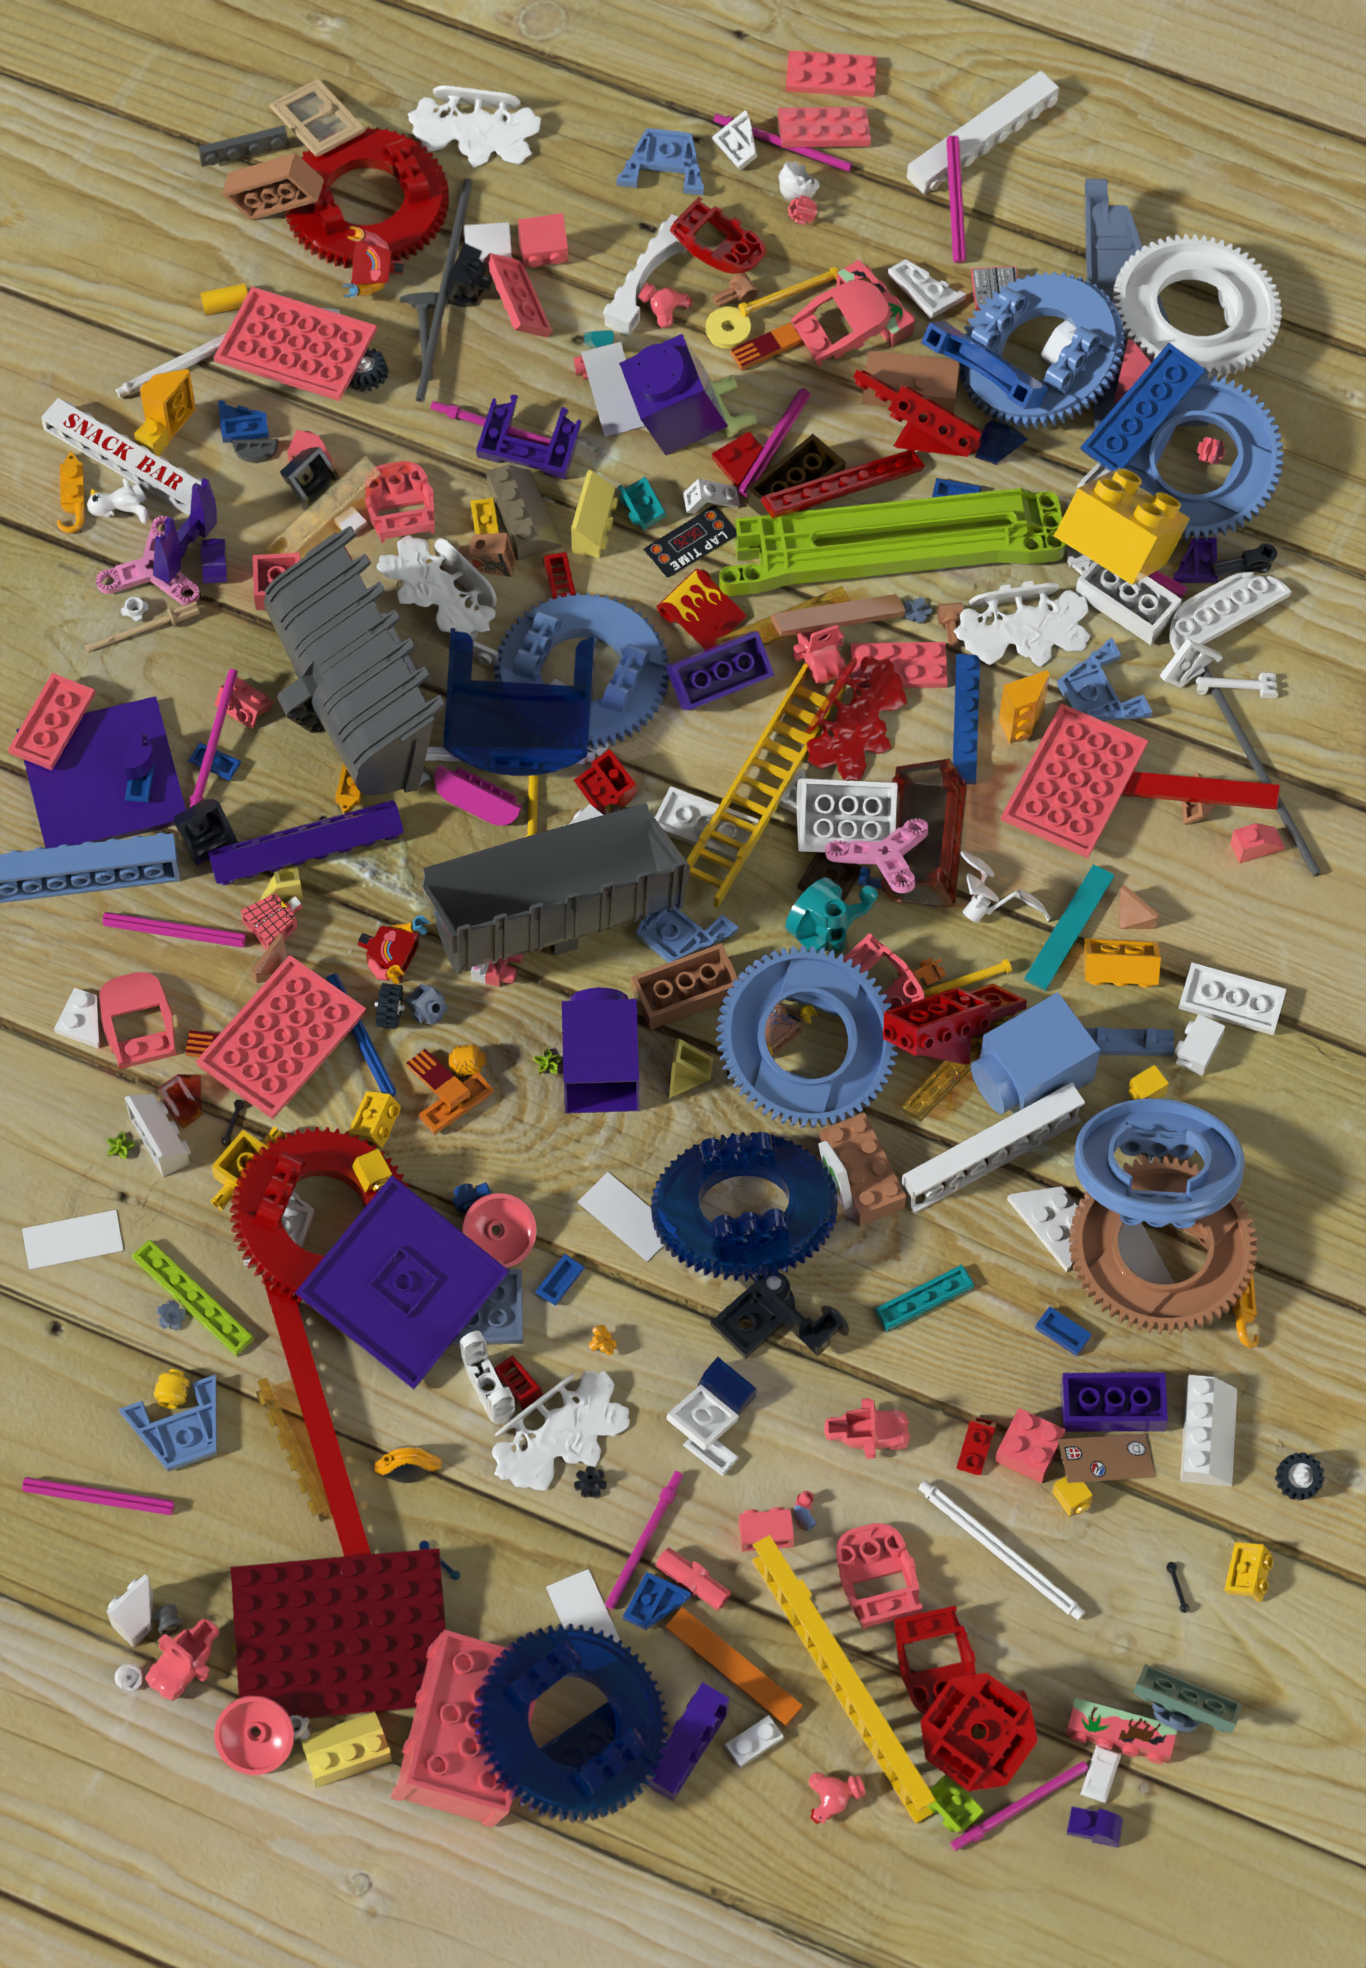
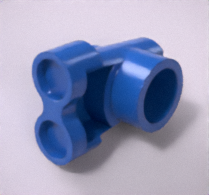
M487 1182L475 1186L476 1188L469 1183L455 1188V1197L452 1199L459 1213L463 1212L466 1214L470 1206L478 1199L493 1194Z

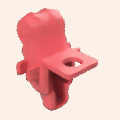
M838 625L823 630L796 634L797 644L793 647L795 652L792 653V656L796 661L804 659L805 663L809 665L808 668L812 680L817 684H827L831 680H837L846 668L845 661L838 650V647L843 645L842 639L845 636L839 630Z
M870 1398L861 1400V1409L847 1411L841 1417H831L825 1421L824 1433L828 1440L843 1442L851 1448L864 1449L867 1459L876 1457L875 1449H905L910 1439V1434L908 1433L909 1420L906 1413L898 1410H876L874 1400Z
M202 1619L194 1628L182 1631L173 1639L166 1634L162 1635L158 1641L160 1642L159 1648L163 1651V1654L151 1666L145 1677L150 1688L158 1691L163 1698L175 1701L185 1691L186 1686L192 1682L194 1677L202 1682L209 1677V1668L205 1664L211 1655V1645L219 1635V1628L209 1619Z

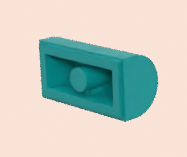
M612 330L584 333V342L590 349L610 345L614 340V332Z

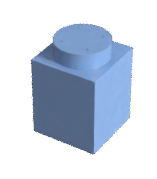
M1057 992L983 1036L980 1058L971 1063V1072L980 1093L994 1111L1004 1114L1011 1110L1015 1114L1071 1082L1074 1083L1076 1090H1079L1094 1081L1100 1048Z

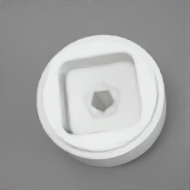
M132 1664L120 1666L115 1673L117 1686L125 1691L136 1690L140 1687L143 1680L142 1671Z

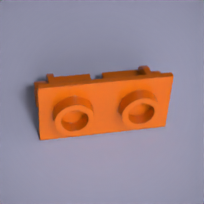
M931 957L919 963L921 968L912 971L911 967L909 968L921 987L922 984L919 980L923 978L925 985L928 986L938 980H942V977L946 975L943 967H938L937 965L942 959L934 961Z

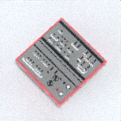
M1016 266L971 268L975 311L981 310L979 304H987L986 297L991 299L994 297L993 291L1000 293L1001 286L1005 287L1008 285V282L1011 281L1013 283L1017 281Z

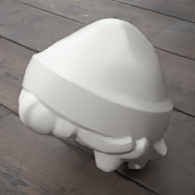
M787 161L779 174L780 191L788 201L794 200L795 197L800 198V195L810 197L811 199L820 186L819 182L815 178L810 177L805 171L806 167L804 165L798 166L797 161L792 163Z

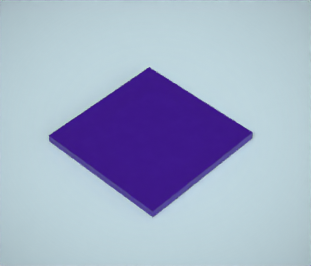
M156 696L85 713L53 770L24 760L46 849L56 848L64 844L71 846L81 845L89 841L95 843L105 842L109 839H120L174 826V816L186 810ZM141 725L142 735L147 734L148 745L153 747L155 765L149 803L125 801L128 781L125 772L123 748L133 747L131 726Z
M391 1175L295 1294L414 1390L510 1271Z

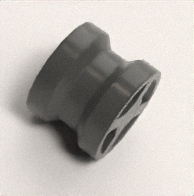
M175 1604L163 1606L152 1614L154 1621L159 1624L158 1631L160 1635L172 1634L184 1626L182 1618H179L177 1615L178 1609Z

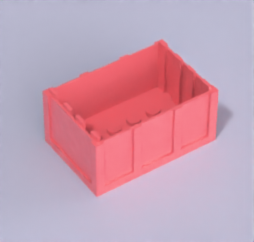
M444 1630L428 1648L426 1656L428 1662L421 1689L416 1695L415 1703H417L409 1738L404 1743L402 1753L405 1754L398 1782L393 1788L391 1799L414 1802L482 1822V1825L492 1828L510 1811L546 1659Z

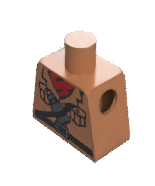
M508 533L476 534L472 536L470 546H459L458 552L466 560H471L472 565L480 573L507 577L513 576L516 555Z

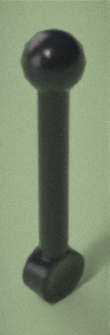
M240 1099L234 1102L235 1110L226 1136L221 1141L224 1146L231 1144L230 1137L239 1111L244 1108V1102Z
M1169 1562L1166 1570L1168 1573H1171L1181 1604L1179 1610L1182 1613H1187L1190 1608L1185 1603L1175 1572L1177 1565L1174 1562Z

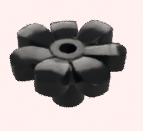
M593 1466L586 1467V1473L579 1470L576 1473V1478L579 1481L574 1482V1488L576 1491L581 1490V1496L584 1498H588L590 1493L593 1498H598L601 1496L600 1489L604 1490L607 1487V1482L602 1480L605 1474L602 1470L594 1473Z

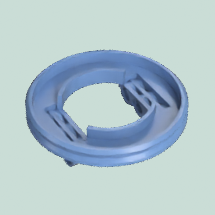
M1154 1098L1122 1102L1094 1115L1086 1122L1078 1134L1074 1156L1076 1175L1083 1188L1097 1202L1120 1214V1219L1123 1223L1132 1226L1146 1221L1154 1227H1162L1172 1223L1175 1227L1181 1229L1192 1227L1196 1219L1215 1213L1234 1198L1242 1183L1245 1162L1244 1152L1238 1138L1220 1119L1201 1108L1187 1103ZM1120 1147L1122 1153L1128 1156L1147 1153L1151 1157L1160 1158L1169 1154L1178 1159H1187L1196 1150L1201 1155L1205 1166L1196 1176L1188 1180L1186 1193L1131 1190L1133 1176L1126 1173L1118 1165L1114 1153Z

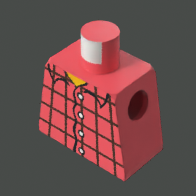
M273 894L242 909V922L267 950L279 933L283 935L285 941L297 929V920L294 914L303 907L295 896L284 903L278 895Z

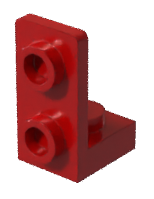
M972 1415L957 1463L958 1470L977 1476L982 1474L997 1422Z

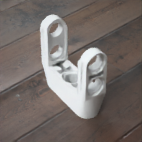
M473 1331L460 1340L463 1363L489 1419L494 1424L502 1425L508 1422L515 1412L514 1397L509 1387H502L488 1359L487 1345L480 1331ZM478 1364L479 1367H482V1375H481V1376H480V1372H479L478 1368H477L476 1366H473V1365ZM488 1384L495 1387L492 1391H484L482 1389Z

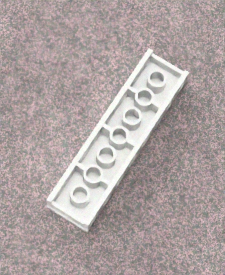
M1071 1082L903 1174L901 1187L906 1195V1202L915 1214L1081 1123L1078 1113L1080 1106L1084 1105L1085 1101L1074 1087V1083ZM1069 1112H1071L1073 1115L1072 1120L1070 1115L1068 1114ZM1048 1124H1051V1126H1052L1051 1131H1050V1128L1048 1127ZM1028 1135L1031 1137L1030 1143L1028 1138L1026 1137ZM1006 1147H1009V1149H1010L1009 1154H1008L1007 1150L1005 1149ZM986 1158H987L988 1161H989L988 1166H987L986 1162L984 1161V1159H986ZM964 1170H966L968 1173L967 1177L963 1173ZM944 1181H945V1183H946V1189H945V1190H944V1186L942 1185V1182H944ZM924 1193L925 1200L920 1204H916V1196Z

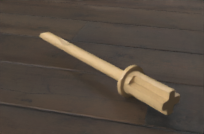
M193 602L174 610L167 609L169 615L85 645L86 651L95 650L168 622H172L174 627L176 623L200 614L197 603Z

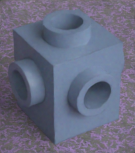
M422 984L404 1000L412 1011L410 1013L411 1016L420 1024L433 1025L439 1022L443 1014L449 1009L444 1003V996L438 990Z

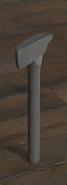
M438 292L413 293L399 298L401 303L410 304L418 312L423 363L429 340L427 311L428 308H436ZM431 369V374H430L429 381L433 380V371H432V369Z

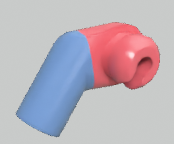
M806 1490L797 1496L793 1511L804 1528L809 1531L817 1525V1522L810 1514L814 1496L810 1491Z

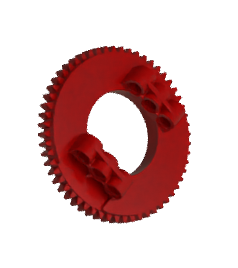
M367 127L365 132L318 157L310 150L302 152V160L324 179L317 202L284 211L286 223L289 224L290 232L293 231L294 238H298V243L304 244L305 250L310 249L311 255L318 253L319 260L326 257V263L328 264L334 260L336 267L342 262L344 269L349 264H352L353 268L356 241L348 239V236L354 237L356 230L351 229V226L375 233L387 242L389 250H392L391 260L401 261V257L408 261L409 253L416 256L417 249L423 251L424 244L430 245V238L435 239L436 232L440 233L441 231L440 225L444 226V218H447V211L449 210V187L445 172H442V165H438L437 158L433 159L432 152L427 153L426 146L421 148L419 141L415 143L412 137L407 138L404 133L401 135L397 134L395 130L391 132L387 128L382 130L379 127H376V129ZM362 168L385 171L396 178L405 195L404 202L393 216L376 224L358 225L344 221L341 209L338 204H335L334 197L330 191L331 185L340 176Z
M307 1127L304 1133L296 1129L293 1136L289 1132L285 1134L284 1139L277 1136L275 1143L270 1140L267 1148L262 1146L259 1154H253V1161L248 1160L245 1166L247 1169H242L240 1174L242 1177H238L236 1182L238 1186H235L233 1190L235 1195L232 1196L231 1203L235 1205H232L230 1208V1212L234 1214L231 1216L230 1222L235 1223V1225L232 1226L231 1232L238 1233L233 1239L234 1242H241L237 1250L246 1251L242 1256V1260H251L248 1263V1269L257 1268L254 1273L255 1277L261 1274L264 1275L261 1281L262 1284L271 1281L270 1290L278 1286V1295L281 1296L287 1291L288 1300H291L296 1295L295 1292L326 1256L314 1254L301 1248L290 1238L283 1226L282 1217L297 1182L313 1176H327L338 1179L349 1185L358 1194L364 1207H366L377 1192L371 1190L365 1193L352 1166L357 1157L376 1150L377 1145H368L367 1139L363 1142L360 1141L357 1134L351 1137L349 1136V1131H346L345 1134H340L337 1128L335 1132H330L329 1127H326L325 1131H320L319 1127H316L311 1132ZM383 1156L392 1175L408 1188V1182H402L404 1174L397 1173L398 1165L392 1166L390 1164L392 1158L386 1159ZM297 1296V1303L300 1304L302 1299Z

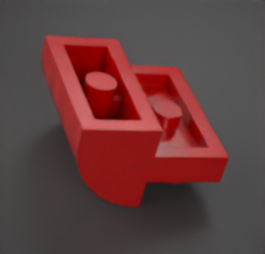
M611 749L592 761V767L573 780L588 802L603 815L606 814L605 806L609 803L625 807L638 791V786Z

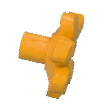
M605 1325L595 1326L592 1329L595 1336L592 1338L593 1341L589 1342L590 1349L596 1351L600 1348V1351L602 1353L606 1352L608 1356L614 1354L617 1342L612 1339V1334L607 1331Z

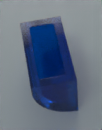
M719 1357L710 1364L698 1383V1386L700 1384L737 1415H740L756 1398V1387Z

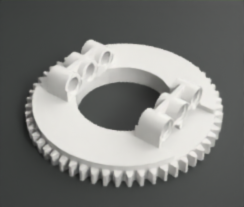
M1185 234L1183 240L1178 235H1175L1174 241L1167 236L1165 242L1162 239H1158L1157 244L1150 242L1149 247L1144 245L1142 251L1137 250L1135 256L1131 255L1129 261H1125L1124 267H1121L1114 285L1112 297L1113 303L1123 322L1122 325L1125 330L1123 333L1127 335L1126 342H1128V339L1133 340L1151 362L1154 361L1168 343H1171L1202 366L1209 379L1214 374L1219 378L1221 375L1227 377L1229 373L1235 375L1237 370L1244 371L1245 366L1250 368L1253 362L1257 363L1259 358H1263L1265 352L1269 351L1270 346L1273 345L1282 317L1280 315L1282 307H1279L1281 300L1278 299L1279 292H1275L1276 285L1271 284L1272 277H1266L1267 270L1260 271L1262 265H1254L1255 258L1247 259L1249 254L1247 252L1242 255L1239 254L1241 248L1238 247L1232 250V244L1230 243L1225 247L1224 240L1217 244L1214 237L1207 241L1205 235H1203L1201 240H1198L1196 234L1193 235L1192 239H1189L1188 235ZM1181 280H1200L1210 283L1219 290V302L1221 307L1225 308L1224 316L1229 328L1212 336H1193L1183 333L1172 327L1164 319L1157 303V296L1166 286Z

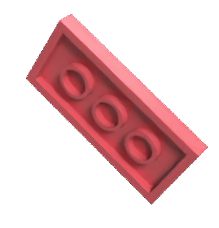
M789 50L786 92L874 97L877 56Z
M866 107L778 108L777 115L781 147L870 146L871 137Z
M489 253L484 259L513 328L517 331L547 338L553 331L523 262Z
M945 642L851 643V661L855 657L857 658L852 678L862 675L861 660L864 657L872 656L877 660L888 657L894 664V671L901 675L903 688H947ZM866 673L864 677L870 678L871 675ZM862 681L861 685L857 683V686L869 688L871 683Z
M52 673L8 748L9 754L53 770L96 695L95 689Z

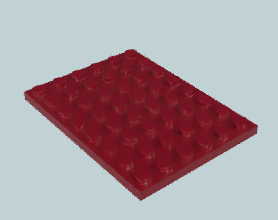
M439 1548L230 1567L239 1698L253 1695L267 1697L280 1704L290 1717L297 1715L301 1718L308 1717L309 1719L416 1709L417 1703H415L417 1692L422 1686L428 1662L426 1657L428 1648L446 1630Z

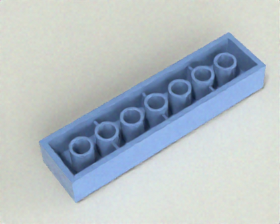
M158 833L155 836L146 837L133 836L130 839L122 840L114 838L97 843L89 841L81 845L72 846L64 844L48 849L39 847L31 851L22 852L15 850L10 853L0 854V903L180 881L178 854L173 833Z

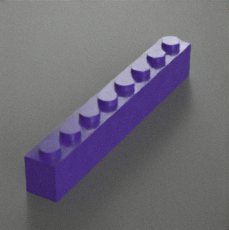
M392 800L209 850L207 853L216 883L229 885L238 878H254L260 872L267 870L268 872H276L281 870L282 866L289 864L298 866L304 864L305 860L314 857L315 859H323L328 857L329 853L351 851L354 846L361 845L366 847L375 844L376 840L384 838L385 840L396 839L399 837L398 834L404 833L397 804Z

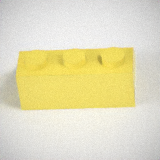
M591 470L587 471L571 527L572 553L599 558L601 550H606L608 542L606 532L612 529L613 517H611L612 511H617L619 498L615 497V487Z
M375 1712L312 1733L306 1740L300 1739L316 1788L392 1762L385 1735Z

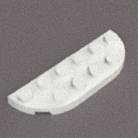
M1254 572L1231 575L1180 605L1170 625L1169 636L1171 646L1176 654L1187 638L1204 645L1290 597L1292 591L1285 584L1271 576L1266 578L1253 575Z

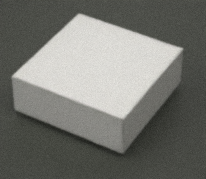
M353 506L334 518V523L341 531L352 526L355 533L367 526V521Z

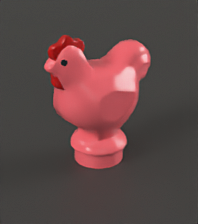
M647 282L637 296L638 299L642 300V303H650L651 311L657 317V324L661 328L671 326L673 322L672 312L675 307H683L687 310L688 307L692 306V298L688 294L678 293L669 287L658 291L655 290L654 284L651 285Z
M820 1772L811 1774L809 1785L819 1794L821 1804L816 1809L811 1810L810 1819L815 1824H825L826 1820L831 1819L833 1815L840 1814L845 1810L850 1797L859 1800L860 1797L865 1796L861 1777L859 1775L855 1777L850 1776L848 1781L844 1782L837 1777H826Z

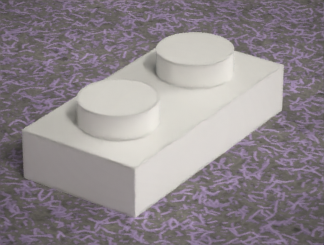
M768 1715L726 1743L725 1748L739 1768H742L782 1741L784 1736Z

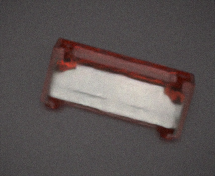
M950 759L897 766L895 776L892 779V783H897V791L900 794L896 829L904 826L907 823L906 821H910V819L915 820L917 818L919 820L920 818L921 821L925 820L928 824V836L903 855L904 860L915 877V888L907 893L895 892L884 877L881 880L882 890L892 902L944 908L955 907L967 783Z

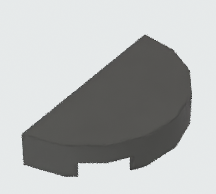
M232 440L234 452L240 459L249 463H261L272 458L277 452L279 440Z

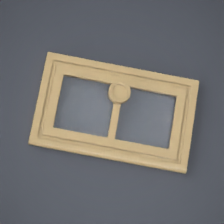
M319 79L269 104L270 108L316 157L365 132L362 124Z

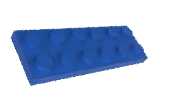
M1168 343L1082 444L1081 450L1109 472L1112 470L1116 472L1118 468L1124 469L1205 374V369L1171 343Z

